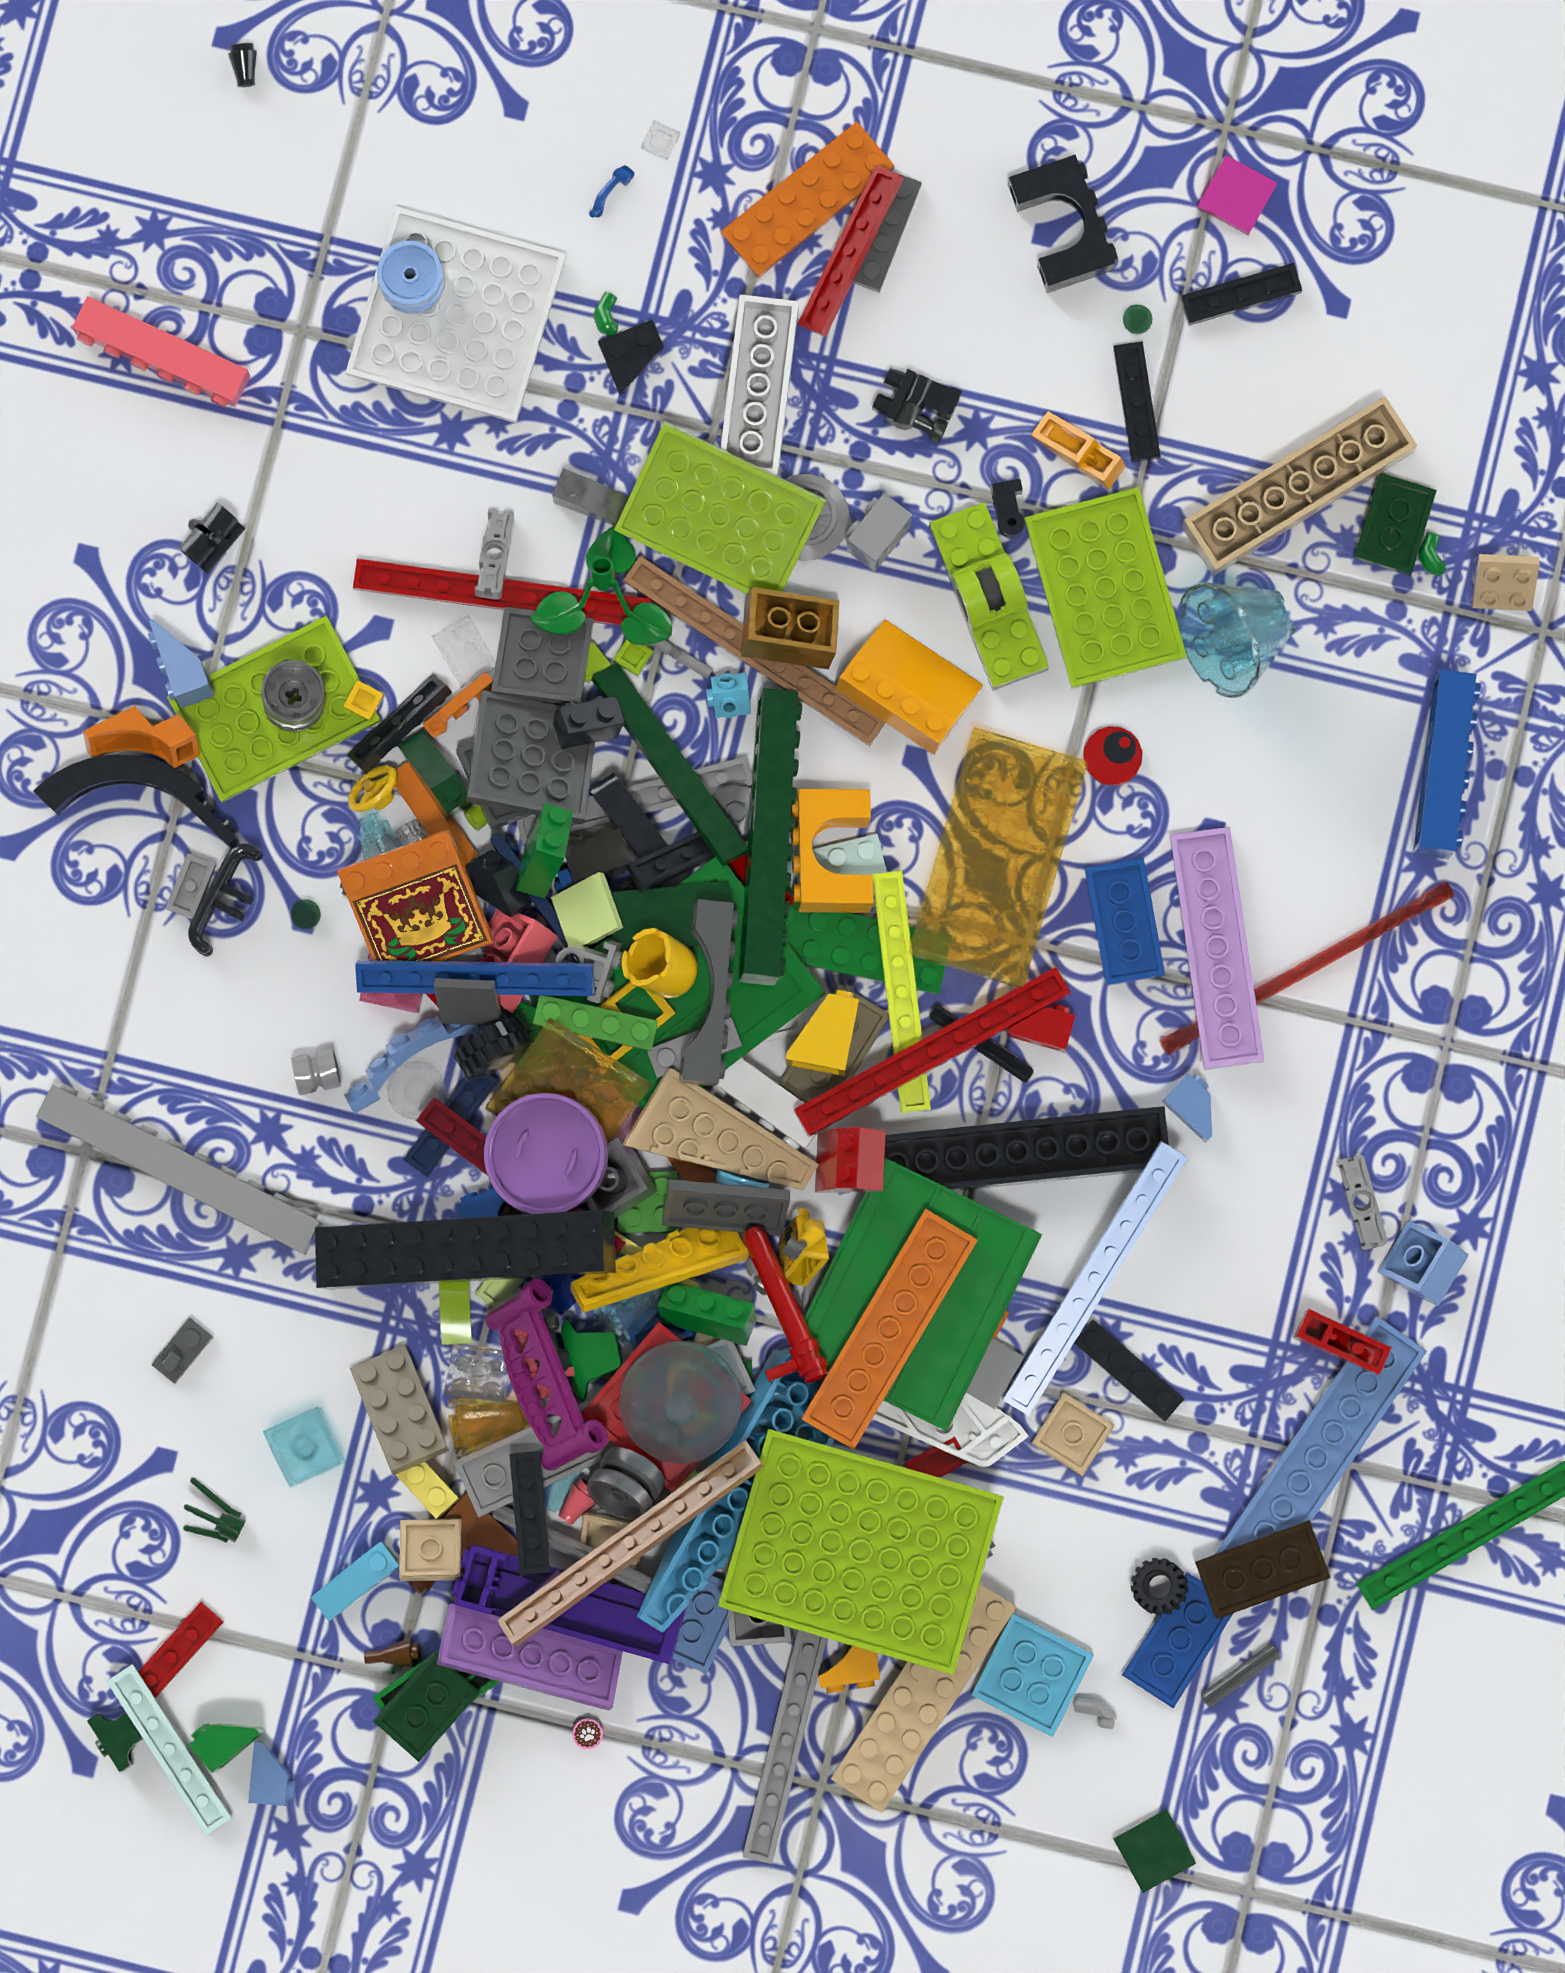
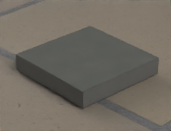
M435 978L433 987L442 1024L493 1026L499 1021L502 1022L503 1016L495 981Z

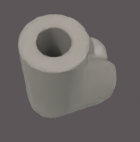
M1077 1697L1075 1700V1712L1100 1716L1098 1721L1099 1727L1114 1728V1721L1117 1719L1114 1710L1099 1700Z

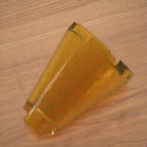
M453 1397L448 1400V1407L454 1406V1415H449L448 1418L454 1448H461L457 1454L458 1457L468 1456L529 1428V1423L518 1400Z

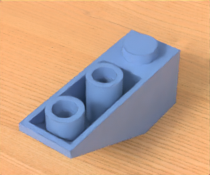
M149 620L152 632L148 633V637L153 649H159L161 657L156 658L162 675L167 674L169 682L165 684L171 701L176 699L182 709L214 697L215 694L207 671L201 660L155 620Z

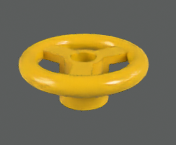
M382 765L364 774L349 793V808L354 812H365L372 808L382 810L387 807L394 797L392 790L397 782L395 768L389 765ZM388 774L387 776L378 781L375 780L371 782L372 779L376 778L379 775ZM363 788H365V794L363 795L360 802L357 803V797Z

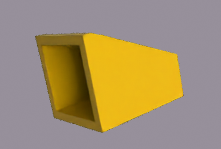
M836 990V995H827L787 1051L786 1065L845 1077L859 1006V999L854 998V993Z

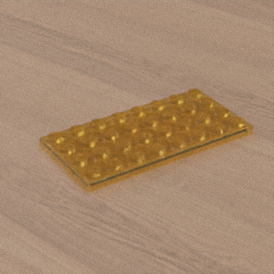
M973 728L908 954L1010 986L1024 988L1088 761L980 728Z

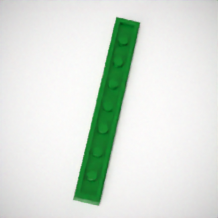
M1565 1461L1356 1583L1370 1609H1376L1565 1497Z

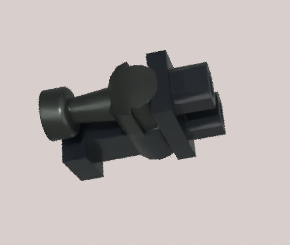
M890 368L883 385L896 390L895 397L891 399L878 393L872 410L885 417L884 423L891 426L894 425L901 430H908L913 427L930 433L929 439L939 444L949 422L937 419L934 423L922 416L921 413L924 409L950 421L961 398L962 391L952 386L949 388L910 369H907L906 373Z

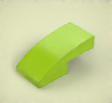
M469 1282L439 1283L442 1345L472 1343Z

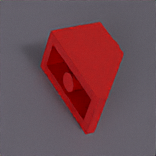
M1053 1004V1008L1046 1007L1011 1026L1007 1037L1065 1053L1076 1015L1070 1014V1008Z

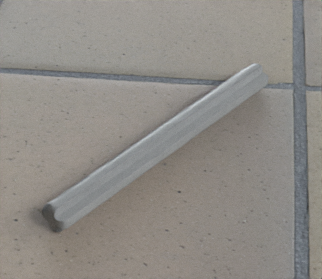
M505 1505L493 1511L492 1517L516 1529L514 1509ZM546 1525L548 1546L578 1561L594 1550ZM629 1566L613 1577L647 1594L653 1581L652 1577Z

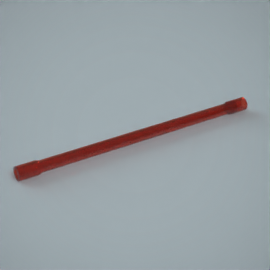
M1447 881L1437 885L1414 901L1255 988L1256 1005L1426 910L1433 909L1455 897L1452 888ZM1197 1021L1159 1040L1167 1056L1189 1045L1194 1039L1199 1037Z

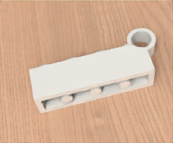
M742 1058L725 1070L724 1079H719V1083L713 1086L710 1092L713 1096L717 1094L722 1098L727 1094L736 1101L733 1105L735 1108L747 1116L752 1112L760 1118L758 1121L760 1126L770 1133L777 1130L785 1136L782 1141L796 1150L800 1147L805 1151L818 1134L817 1132L808 1137L793 1112L795 1108L804 1103Z

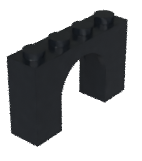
M1076 154L1008 177L1007 185L1017 212L1046 202L1060 201L1069 204L1077 210L1084 223V233L1074 246L1038 259L1037 268L1046 293L1114 271L1115 261L1118 260L1113 243L1108 244L1105 234L1108 233L1105 219L1103 216L1098 217L1095 206H1098L1095 192L1093 189L1088 190L1085 179H1088L1086 167L1083 162L1078 163Z

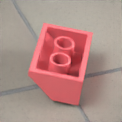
M496 909L488 923L494 941L483 946L487 955L479 962L543 963L558 936L535 919L520 913L510 918ZM498 995L501 1009L513 1014L524 995Z

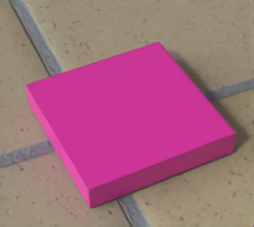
M1225 155L1197 208L1249 236L1275 190L1277 182Z

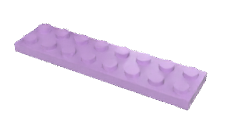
M1230 827L1170 835L1204 1070L1262 1063L1265 1059Z

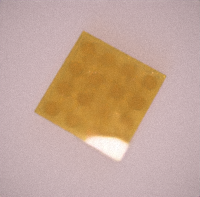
M549 1018L487 1103L485 1109L498 1116L509 1104L528 1095L539 1093L563 1095L578 1101L592 1112L599 1121L608 1144L647 1093L651 1083L552 1018Z

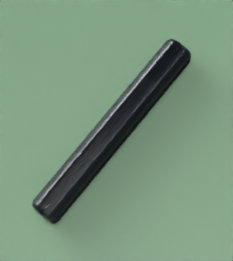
M936 1005L929 1016L932 1021L943 1028L959 1020L958 1017L940 1005ZM990 1039L974 1047L975 1050L1022 1082H1028L1034 1073L1032 1067Z

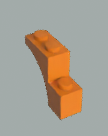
M133 706L83 731L86 749L92 758L117 751H141L156 755L167 761L173 768H176L200 756L196 734L179 714L152 727L137 707Z

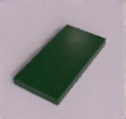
M729 882L655 888L641 893L639 890L611 892L623 925L622 929L612 934L613 941L622 943L621 952H628L631 945L635 942L633 940L634 935L644 929L655 928L670 935L687 947L699 946L691 934L694 902L697 899L731 902ZM733 929L731 931V941H734Z

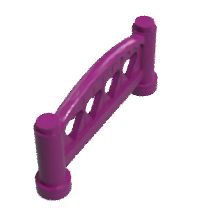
M533 1279L523 1285L521 1292L491 1309L485 1317V1322L488 1328L498 1330L502 1353L512 1388L528 1423L545 1449L540 1457L541 1465L548 1471H556L587 1452L595 1453L604 1448L608 1443V1434L600 1422L589 1420L585 1423L541 1314V1310L552 1302L551 1289L543 1280ZM515 1329L528 1332L529 1337L523 1352L520 1351L519 1342L514 1336ZM526 1357L539 1360L540 1366L534 1380L531 1379L530 1370L525 1364ZM537 1385L549 1388L551 1391L545 1408L542 1407L541 1397L536 1392ZM548 1413L560 1416L562 1419L556 1436L553 1435L552 1425L547 1420Z

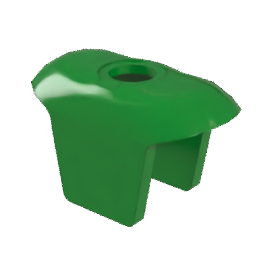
M566 1317L561 1326V1336L564 1350L570 1356L568 1367L574 1368L575 1376L570 1377L574 1395L580 1401L585 1402L588 1385L592 1381L616 1372L623 1364L618 1338L613 1332L578 1333Z

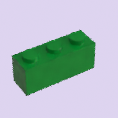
M681 1283L665 1286L658 1304L661 1323L745 1346L748 1344L757 1321L754 1303Z

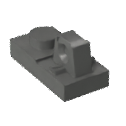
M189 1318L151 1365L176 1384L214 1337Z

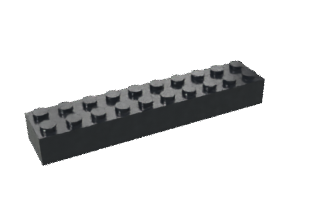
M1165 1106L889 1134L885 1136L884 1158L952 1191L1142 1172L1160 1141L1169 1145Z
M589 1210L315 1227L316 1288L334 1290L616 1273L614 1212Z

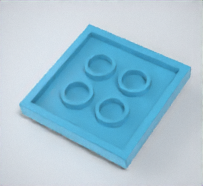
M1012 1614L971 1695L1053 1737L1094 1655Z

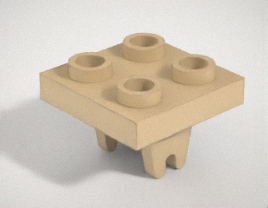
M1479 554L1472 597L1473 608L1532 611L1540 565L1539 557Z

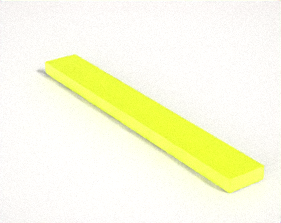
M902 871L872 874L894 1055L922 1040ZM927 1073L898 1088L901 1113L931 1110Z

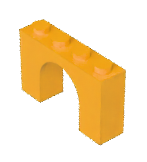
M798 789L795 805H791V815L796 817V827H794V831L791 834V844L797 845V855L792 856V873L797 874L798 884H793V902H798V912L870 913L873 906V875L836 874L830 872L818 863L812 850V841L824 830L830 828H868L871 819L870 790Z

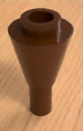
M413 1637L383 1648V1650L364 1652L365 1664L384 1662L386 1664L415 1667L417 1666V1661H421L422 1657L420 1644L415 1643Z

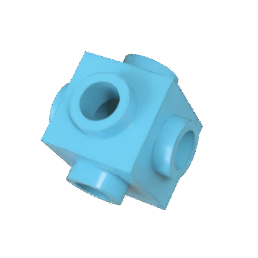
M726 673L711 677L712 689H706L708 707L714 706L715 718H732L738 715L751 714L746 673Z

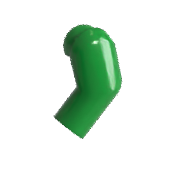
M605 291L594 310L593 318L598 331L610 337L618 331V323L613 321L610 313L618 298Z
M1426 532L1418 554L1419 561L1428 574L1441 576L1446 571V564L1441 561L1436 553L1440 536L1432 532Z

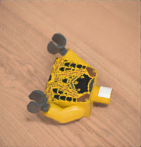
M800 1208L792 1211V1221L779 1238V1263L789 1284L806 1287L827 1262L829 1255L824 1223L821 1220L811 1219L810 1212L807 1209ZM758 1278L753 1288L760 1294L766 1295L760 1278Z

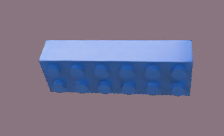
M1441 669L1434 679L1413 855L1448 860L1454 852L1457 853L1458 848H1461L1463 830H1458L1461 819L1465 817L1467 801L1462 800V794H1464L1465 789H1468L1470 771H1465L1468 760L1472 759L1474 742L1469 741V735H1471L1472 730H1475L1477 722V712H1472L1475 702L1479 700L1481 683H1476L1477 674Z

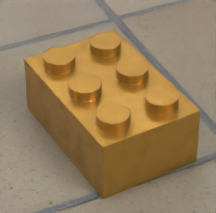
M752 587L744 608L741 656L829 670L837 650L839 600Z

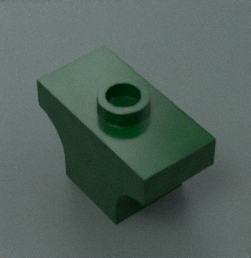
M101 1713L87 1720L99 1739L95 1741L97 1748L104 1757L109 1755L119 1772H123L134 1765L131 1759L132 1751L144 1739L127 1713L116 1720H109Z

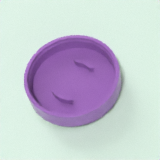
M551 1093L528 1095L509 1104L493 1121L484 1146L486 1172L496 1192L508 1204L530 1214L568 1212L579 1207L598 1189L605 1175L608 1162L606 1137L599 1121L592 1112L572 1098Z

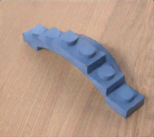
M501 1009V1011H502V1016H503L502 1022H503V1021H504L505 1019H507L508 1017H507L505 1011H504L503 1009ZM437 1016L433 1019L427 1018L422 1020L414 1030L407 1034L400 1033L394 1036L390 1043L385 1045L388 1051L383 1057L373 1061L369 1068L365 1070L369 1081L353 1085L349 1092L344 1094L353 1113L355 1114L380 1100L378 1091L385 1081L399 1066L416 1053L449 1038L480 1033L488 1026L442 1024V1021Z

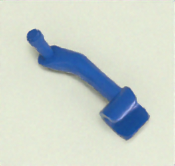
M623 165L613 172V177L596 196L593 209L589 212L590 217L598 218L602 216L607 196L619 182L624 186L630 183L635 176L632 169Z

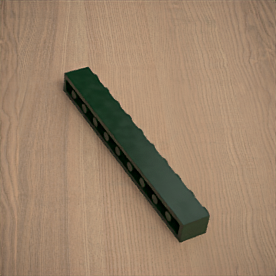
M763 688L757 700L748 832L749 851L746 862L738 982L774 986L785 973L786 961L781 958L782 948L786 947L787 930H783V921L788 918L789 901H785V890L789 891L791 884V873L787 872V862L792 860L793 844H789V833H793L795 816L790 814L791 805H795L797 788L792 787L793 777L797 776L799 760L794 759L795 749H798L800 744V731H796V722L800 721L802 715V703H798V692Z

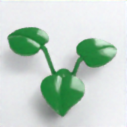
M616 525L599 536L586 554V565L590 570L591 578L586 580L587 586L581 601L578 603L576 597L568 592H555L545 597L538 605L535 613L530 617L531 622L545 632L556 635L573 633L581 628L586 621L585 614L581 608L586 605L591 588L594 586L598 590L606 591L612 587L625 614L629 616L624 619L621 625L622 633L626 640L635 645L644 646L664 641L672 635L671 621L667 614L657 605L643 602L638 604L633 612L629 609L619 589L618 581L615 580V574L620 575L629 571L635 564L636 553L632 544L623 534L614 530Z

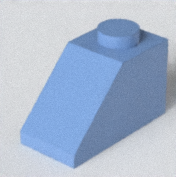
M1188 1073L1163 1099L1162 1103L1206 1143L1212 1137L1210 1093L1206 1090L1209 1086L1197 1074L1192 1077Z
M254 1741L248 1803L288 1805V1799H294L295 1781H290L291 1774L264 1741Z

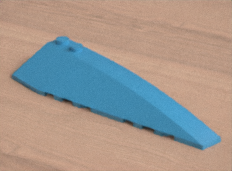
M773 1349L753 1385L756 1391L747 1395L752 1401L729 1427L708 1467L745 1440L760 1459L768 1429L831 1447L835 1440L834 1438L801 1419L826 1377L812 1383H806L804 1378H800L798 1371H794L768 1382L764 1371L792 1360L789 1352ZM755 1474L674 1533L637 1618L663 1633L689 1605V1600L692 1596L708 1584L707 1580L712 1574L729 1561L728 1557L735 1548Z

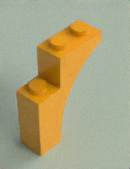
M852 1646L835 1666L818 1676L820 1688H826L827 1693L845 1691L844 1685L856 1683L857 1689L874 1687V1680H880L877 1653Z

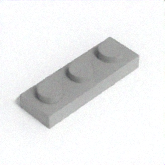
M732 1018L724 1020L723 1031H728V1042L726 1049H722L721 1054L742 1047ZM699 1030L652 1047L651 1051H647L657 1079L663 1077L668 1068L680 1071L681 1052L692 1042Z

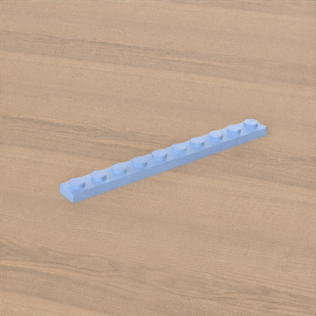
M1160 1141L1002 1399L1028 1416L1030 1415L1188 1158L1187 1156Z

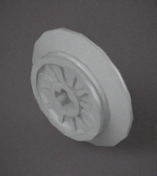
M801 474L786 478V481L826 499L798 558L800 561L821 559L835 551L846 537L850 522L848 503L840 489L824 477Z

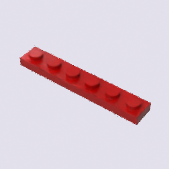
M875 165L797 323L800 327L823 337L827 336L904 180L901 175Z

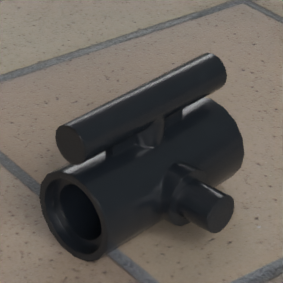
M216 503L202 520L192 519L189 521L188 528L192 532L178 549L208 574L246 528L227 509Z

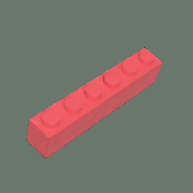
M88 296L72 326L73 331L78 335L76 339L83 344L93 347L95 343L102 346L106 354L117 359L120 356L126 357L131 360V365L143 371L150 368L158 372L157 376L160 379L169 383H173L176 380L184 384L183 388L195 395H200V392L211 396L210 401L226 408L227 404L236 407L250 378L248 369Z

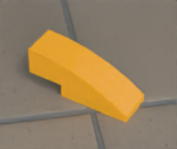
M1049 411L1031 434L1035 440L1108 490H1110L1126 467L1120 456L1098 444L1095 438Z

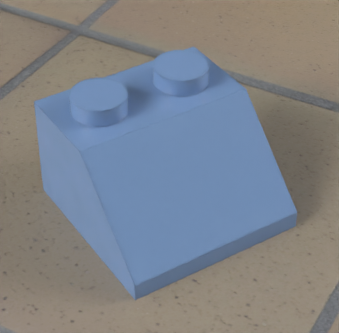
M1408 1220L1379 1268L1378 1273L1417 1297L1439 1306L1469 1254L1450 1239Z

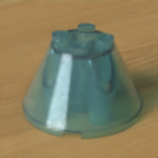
M1203 582L1187 589L1180 600V604H1183L1182 616L1178 617V627L1187 658L1203 682H1211L1218 688L1216 693L1224 697L1236 698L1251 691L1284 647L1289 637L1295 633L1294 623L1289 618L1284 606V598L1277 590L1271 592L1267 589Z

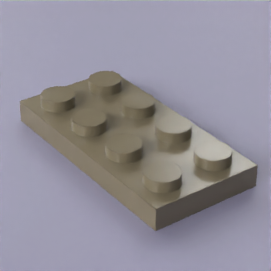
M405 1344L350 1368L393 1476L449 1451Z

